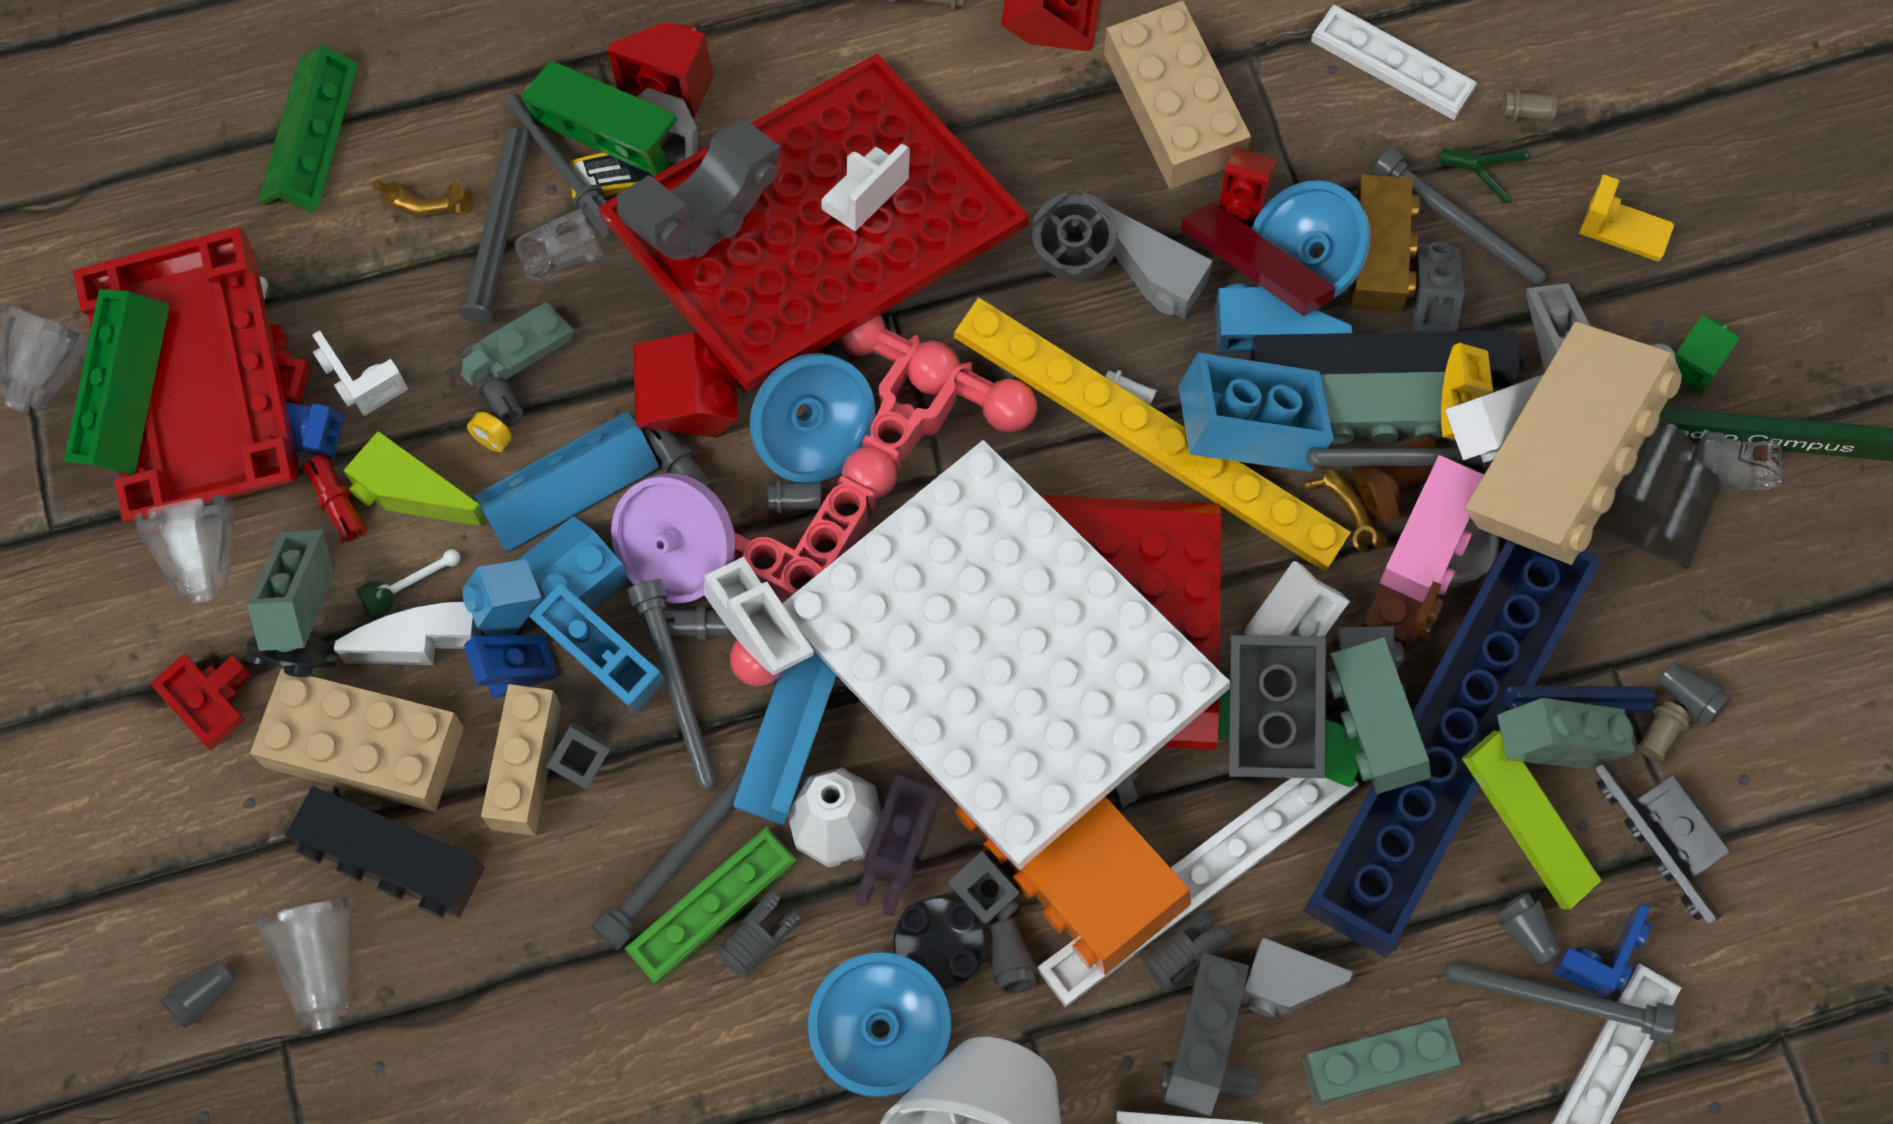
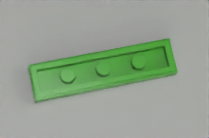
M766 826L626 946L625 950L657 986L797 864V860Z

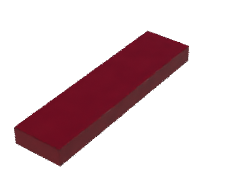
M1211 202L1182 218L1181 230L1303 317L1334 299L1336 287L1215 203Z

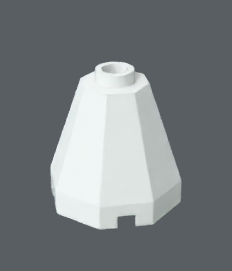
M843 767L805 777L794 795L788 812L796 849L827 867L841 865V862L851 859L856 861L866 858L885 827L875 785Z

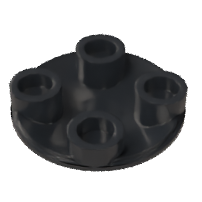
M309 635L304 648H297L289 652H280L278 650L259 651L255 636L249 638L246 644V660L248 662L261 665L271 663L284 666V673L293 677H310L313 668L335 667L339 658L333 645L312 635Z
M936 896L923 899L903 911L894 932L893 949L894 954L909 958L924 967L937 980L942 990H946L965 983L977 972L986 952V934L980 918L966 903L951 897Z

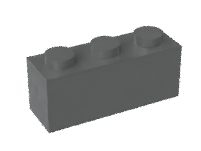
M1207 953L1202 954L1193 982L1164 1103L1211 1116L1221 1088L1249 965Z

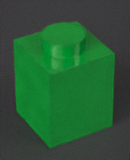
M1702 314L1675 354V361L1682 374L1681 381L1703 394L1741 337L1732 333L1730 328L1724 323L1711 320Z

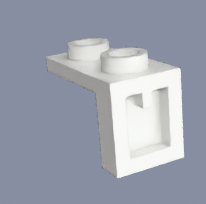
M320 330L312 334L320 347L313 351V354L326 374L334 370L341 381L334 384L348 407L356 403L365 416L409 390L391 359L383 364H375L367 368L360 378L352 381Z

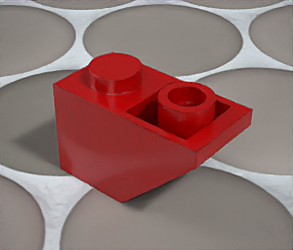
M1236 148L1225 169L1219 207L1238 220L1245 221L1249 219L1255 221L1264 207L1277 159Z

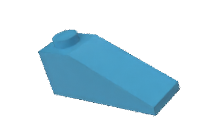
M1232 284L1226 288L1218 289L1215 304L1217 353H1250L1254 335L1352 333V325L1317 310L1303 317L1262 287Z
M559 583L529 615L531 619L634 713H637L665 682L664 676L656 667L562 583Z

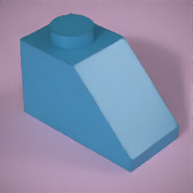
M527 559L479 566L462 588L465 608L468 612L472 613L477 628L491 636H514L542 599Z

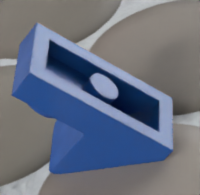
M545 635L473 636L464 644L476 685H488L492 698L506 696L508 684L533 687L553 680L558 676Z

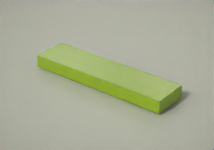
M1501 730L1492 731L1468 752L1462 760L1560 908L1572 909L1601 882V879L1524 762L1507 760Z

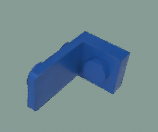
M286 402L295 449L320 455L326 454L329 457L335 458L345 415L325 405L313 403L311 408Z
M1640 903L1631 911L1607 966L1602 964L1603 959L1598 954L1588 949L1577 947L1573 950L1568 948L1558 957L1552 974L1603 999L1612 993L1615 988L1622 990L1633 970V965L1627 962L1633 947L1641 948L1651 928V923L1645 921L1650 907Z

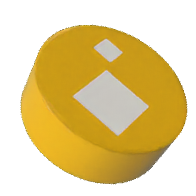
M477 412L467 424V429L472 437L492 451L502 452L512 440L508 427L489 413Z

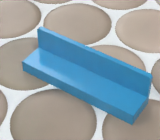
M626 411L473 496L480 505L503 548L506 551H510L651 473L659 467V464L641 429L636 427V421Z
M815 651L813 656L783 670V673L778 677L733 803L735 809L781 825L785 824L837 676Z

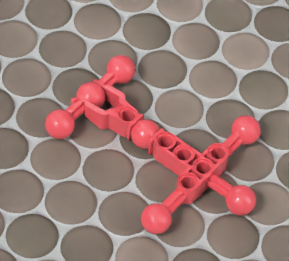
M879 314L835 340L850 356L862 357L875 352L895 362L879 385L880 409L871 425V436L865 435L862 440L863 447L856 449L846 458L842 468V476L838 480V486L834 487L828 494L795 550L772 538L757 537L750 541L734 532L735 553L733 561L744 557L760 582H768L780 602H785L798 591V589L792 586L796 579L800 577L813 579L856 544L867 525L868 511L874 512L877 507L876 501L883 499L893 490L897 480V472L901 467L900 462L909 456L923 435L932 436L940 430L956 401V394L982 406L983 414L988 423L997 431L1012 434L1023 431L1035 419L1038 405L1037 398L1032 389L1023 381L1012 378L997 381L994 384L972 373V362L961 363L955 350L947 343L937 340L920 343L917 334L907 340L885 329V322ZM907 377H909L911 383L921 393L937 395L928 409L917 408L914 410L910 404L897 403L896 397ZM888 433H896L902 437L898 442L890 444L881 440ZM845 504H852L859 508L851 516H843L837 513V510ZM824 540L833 541L837 544L828 553H821L814 549L819 542ZM762 557H771L776 560L775 564L768 569L761 570L754 567L755 562ZM738 640L734 642L729 655L730 667L734 675L743 683L760 687L773 683L783 673L781 671L772 675L757 662Z

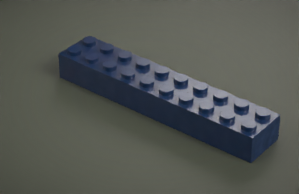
M1507 540L1412 712L1429 759L1431 778L1376 794L1375 788L1372 785L1305 906L1304 913L1384 958L1390 954L1480 789V785L1462 758L1492 731L1500 730L1497 715L1509 711L1505 710L1501 703L1504 699L1503 691L1507 687L1535 686L1598 569L1602 558L1584 550L1578 553L1574 562L1570 565Z

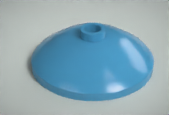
M1306 181L1284 189L1264 206L1252 226V230L1336 287L1334 298L1344 292L1358 277L1367 260L1370 249L1371 230L1363 206L1349 191L1337 184L1326 181ZM1325 247L1324 253L1319 258H1315L1317 250Z
M806 354L785 362L764 381L752 405L750 434L758 456L773 472L790 481L815 483L837 476L842 473L846 458L856 449L863 447L862 440L865 435L871 436V425L875 418V402L872 390L858 369L847 361L830 354ZM806 404L805 412L797 416L798 408Z
M892 953L863 954L849 959L836 967L818 987L811 1002L808 1015L809 1041L820 1067L835 1083L844 1089L867 1097H891L910 1091L942 1061L948 1048L951 1034L949 1005L937 980L917 962ZM878 1022H884L890 1027L888 1035L883 1038L875 1037L872 1034V1028Z

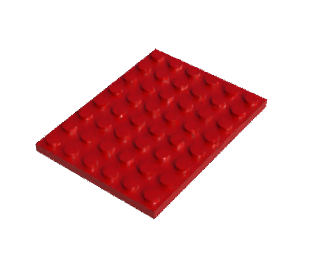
M878 53L751 122L753 126L781 146L776 162L778 174L774 181L764 188L756 203L743 218L740 230L731 238L724 237L702 257L695 258L693 256L686 259H671L664 256L621 220L617 209V197L599 206L602 220L747 392L763 384L768 376L785 362L798 356L813 354L1025 229L1029 224V215ZM902 143L910 148L909 179L856 231H853L822 210V198L847 175V156L849 154L857 152L865 157L876 146L890 155ZM710 145L653 176V178L669 191L679 187L701 165Z

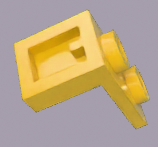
M1603 174L1591 199L1579 234L1643 257L1660 261L1664 256L1674 224L1665 219L1620 204L1621 198L1614 196L1620 180Z

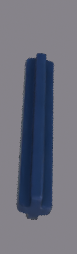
M1509 686L1503 691L1504 699L1501 703L1505 710H1512L1540 698L1625 709V713H1649L1654 709L1653 701L1656 695L1653 690H1647L1645 687Z

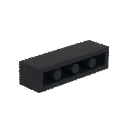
M312 786L286 834L298 846L295 850V853L317 864L321 863L323 857L338 864L337 872L358 882H361L364 876L378 881L377 889L398 900H402L405 894L421 900L418 905L420 909L442 919L446 912L460 918L485 869L481 862L470 854L315 786Z

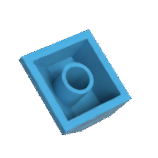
M575 516L567 520L518 559H527L542 597L537 606L559 583H562L588 608L593 610L629 582L622 562L591 528Z

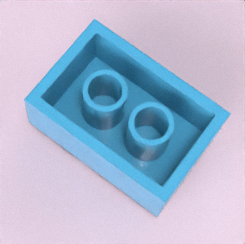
M1198 352L1178 386L1190 455L1312 472L1315 467L1307 462L1308 452L1312 449H1328L1334 440L1320 371Z

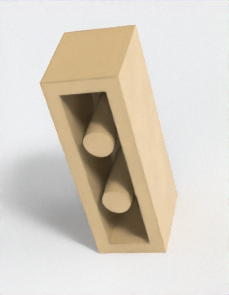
M508 684L481 818L491 830L536 836L549 768L546 766L552 757L562 707L553 690Z

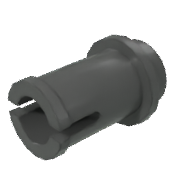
M776 479V484H768V510H777V514H782V510H819L821 507V482L781 484V479Z

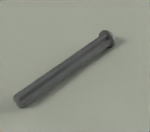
M516 126L511 127L506 133L467 301L459 310V314L463 318L476 323H490L493 321L494 314L491 311V305L531 139L528 130Z

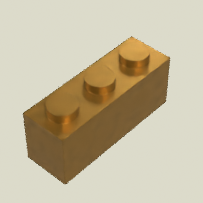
M1361 175L1356 199L1361 203L1367 214L1371 230V242L1363 269L1351 284L1350 308L1402 312L1407 297H1414L1416 272L1409 271L1410 258L1415 259L1418 234L1411 233V220L1416 221L1418 217L1419 195H1412L1413 178Z

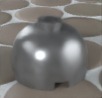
M1063 193L1055 196L1043 204L1034 218L1032 240L1037 258L1047 271L1061 279L1077 281L1095 276L1106 268L1115 253L1118 240L1115 215L1104 201L1092 194L1083 193V196H1069L1068 193Z

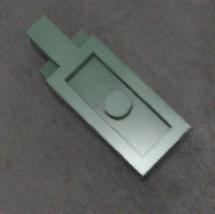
M546 301L479 340L472 347V353L462 359L463 365L460 375L470 386L483 380L490 373L496 378L502 376L506 380L572 341L574 330Z

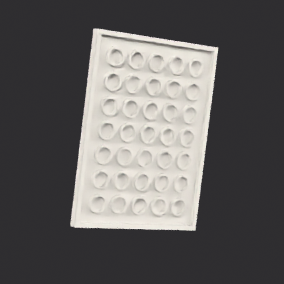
M984 440L782 603L816 654L1019 870L1230 689V681Z

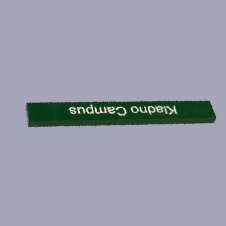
M1663 407L1654 433L1649 437L1646 436V439L1740 447L1741 441H1743V448L1746 447V444H1748L1747 448L1764 445L1769 449L1780 448V451L1893 461V428Z

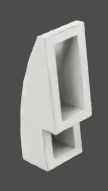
M744 557L704 575V594L714 610L742 646L772 675L813 656V649L768 582H760Z
M446 602L415 607L368 623L336 640L334 650L344 663L433 665L435 648L465 649L464 644L473 636H481V630L477 628L473 615L467 611L464 602Z

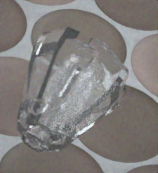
M4 303L0 311V395L5 397L2 404L27 414L30 407L42 409L84 362L90 335L52 319L33 314V312Z
M225 495L212 496L214 504L204 506L202 498H195L154 507L147 510L148 514L139 513L134 515L139 535L179 598L190 597L192 605L219 599L217 592L226 589L228 586L235 511L232 498Z

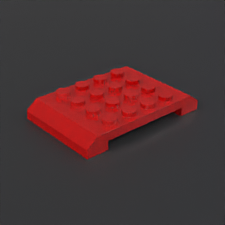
M235 227L72 270L80 311L88 315L90 328L93 322L99 289L129 291L169 305L136 471L134 474L119 472L120 478L114 479L122 522L131 524L297 481L298 458L257 261L243 229Z
M1043 495V499L1220 671V504ZM1219 698L1163 747L1216 750Z

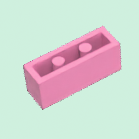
M1438 456L1385 568L1380 584L1420 602H1423L1433 581L1442 584L1438 593L1445 594L1455 573V570L1447 567L1453 554L1462 557L1473 534L1465 529L1470 519L1465 507L1484 474L1443 456Z

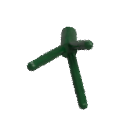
M1443 147L1439 164L1473 171L1504 203H1509L1511 200L1510 196L1482 168V165L1523 161L1529 159L1531 153L1526 150L1482 156Z

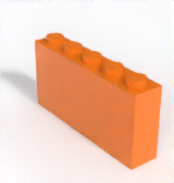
M1106 796L1021 870L1008 859L958 804V807L954 810L958 819L970 832L977 828L984 836L986 841L983 843V846L997 863L1001 865L1006 862L1016 873L1012 879L1021 892L1028 899L1035 895L1045 906L1042 914L1052 928L1058 933L1065 929L1076 942L1072 945V948L1080 960L1088 968L1096 965L1104 975L1109 973L1191 905L1190 889Z

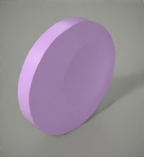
M663 473L649 477L632 486L622 496L613 514L611 526L612 545L615 556L622 562L627 577L634 585L648 580L662 579L667 594L664 602L685 603L704 596V575L733 562L735 536L729 514L720 499L707 486L694 478L676 473Z

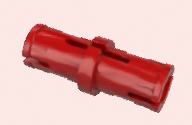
M321 454L312 457L311 460L315 466L312 467L311 463L306 461L302 469L307 474L318 495L316 502L320 510L327 512L341 542L347 543L358 539L354 531H358L359 535L362 536L367 531V527L362 522L350 500L353 494L348 486L342 485L330 463L328 455Z

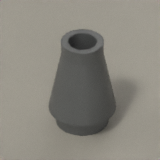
M1676 662L1667 669L1659 681V685L1672 695L1696 723L1701 720L1707 726H1710L1717 720L1731 700V697L1723 692L1724 686L1684 669Z
M1529 892L1516 897L1497 911L1502 920L1499 925L1533 957L1537 965L1544 964L1562 951L1555 940L1539 899L1533 900Z
M1005 920L995 923L991 926L993 937L992 981L998 984L999 991L1003 994H1015L1033 988L1036 985L1035 976L1038 973V969L1021 935L1018 922L1015 920Z
M217 960L206 969L167 989L169 994L161 999V1002L185 1029L193 1022L198 1025L235 980Z

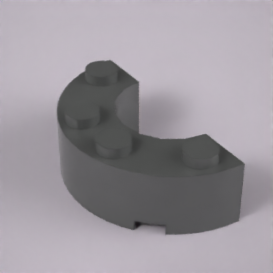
M742 118L712 136L709 150L701 165L679 187L669 191L649 175L617 194L619 216L630 229L664 256L671 259H686L693 256L700 258L724 237L731 238L740 230L743 218L756 203L764 188L769 186L778 174L776 162L781 146L746 119Z

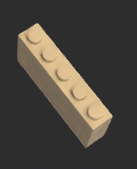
M1575 321L1465 507L1477 528L1572 565L1578 553L1584 551L1589 545L1593 533L1592 529L1601 513L1607 512L1611 507L1615 497V489L1622 477L1629 474L1637 460V452L1646 436L1649 437L1654 433L1659 422V414L1668 398H1673L1679 390L1682 374L1673 354Z

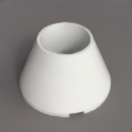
M993 1037L971 1038L962 1042L885 1113L880 1124H1061L1056 1076L1041 1057L1019 1044Z

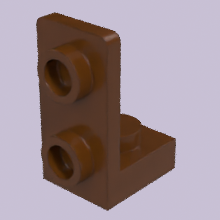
M1425 435L1397 448L1437 447L1435 439L1430 435ZM1358 466L1351 468L1359 496L1364 502L1366 509L1385 523L1400 516L1396 503L1400 493L1425 483L1433 466Z
M1433 581L1422 603L1380 585L1361 627L1394 626L1395 641H1401L1403 648L1411 650L1417 637L1426 640L1431 627L1438 617L1444 601L1436 598L1442 584Z

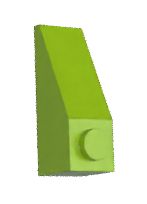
M379 431L343 470L352 483V486L349 488L350 492L368 506L374 501L386 511L482 526L487 520L476 501Z

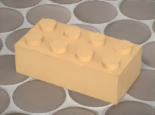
M1183 0L1106 28L1104 55L1169 189L1226 169L1227 163L1236 148L1249 150L1251 135Z
M281 668L250 754L266 769L436 813L464 726L454 712L313 676L293 677L285 674L284 669Z

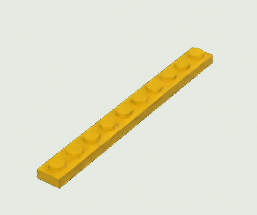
M979 297L955 330V339L1211 501L1220 504L1222 508L1325 572L1329 568L1349 536L1350 531L1238 461L1190 455L1185 427Z

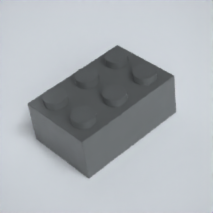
M1231 635L1230 777L1325 778L1326 636Z

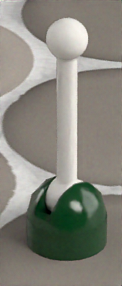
M449 549L443 554V558L391 586L384 582L373 581L356 589V592L372 620H375L391 609L395 593L445 566L454 567L458 565L461 559L460 554L454 549Z

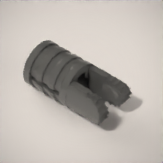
M773 889L743 919L741 926L733 931V934L724 941V944L714 951L728 968L744 980L748 978L750 971L758 966L760 960L764 959L768 952L773 950L801 919L794 910H791L784 914L768 933L759 925L775 909L781 897Z
M1203 911L1195 916L1194 919H1191L1173 933L1172 937L1167 938L1160 946L1154 948L1150 954L1145 955L1141 959L1147 972L1165 992L1168 993L1176 984L1182 982L1186 976L1191 975L1198 968L1203 953L1216 955L1232 939V934L1224 926H1215V919L1207 912Z

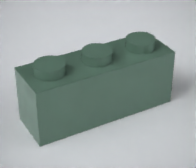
M1445 372L1320 374L1334 438L1333 444H1345L1354 439H1372L1376 443H1389L1398 438L1418 439L1425 435H1430L1435 441L1442 438L1441 400Z
M323 530L279 532L246 604L259 651L278 650L280 652H289L305 647L334 577Z
M1385 637L1331 653L1334 670L1326 672L1334 699L1343 696L1347 711L1340 713L1347 737L1349 740L1357 737L1362 752L1354 755L1362 780L1371 779L1376 794L1431 778L1429 759Z
M1540 698L1497 715L1507 760L1592 769L1601 764H1606L1635 753L1632 742L1633 729L1629 719L1626 717L1625 709Z
M1446 1017L1308 1053L1301 1061L1314 1109L1448 1074L1461 1065Z

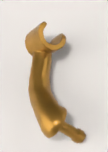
M375 179L372 182L373 188L381 191L380 197L384 204L416 217L443 212L464 215L472 210V191L467 190L463 192V186L458 182L448 185L447 196L433 199L417 198L395 181L389 182L386 185L380 179Z
M1326 467L1322 478L1305 481V488L1307 490L1326 486L1327 490L1334 494L1347 509L1357 529L1353 535L1354 547L1359 551L1367 553L1368 540L1373 536V545L1378 549L1385 548L1387 545L1386 535L1373 527L1364 502L1336 469Z

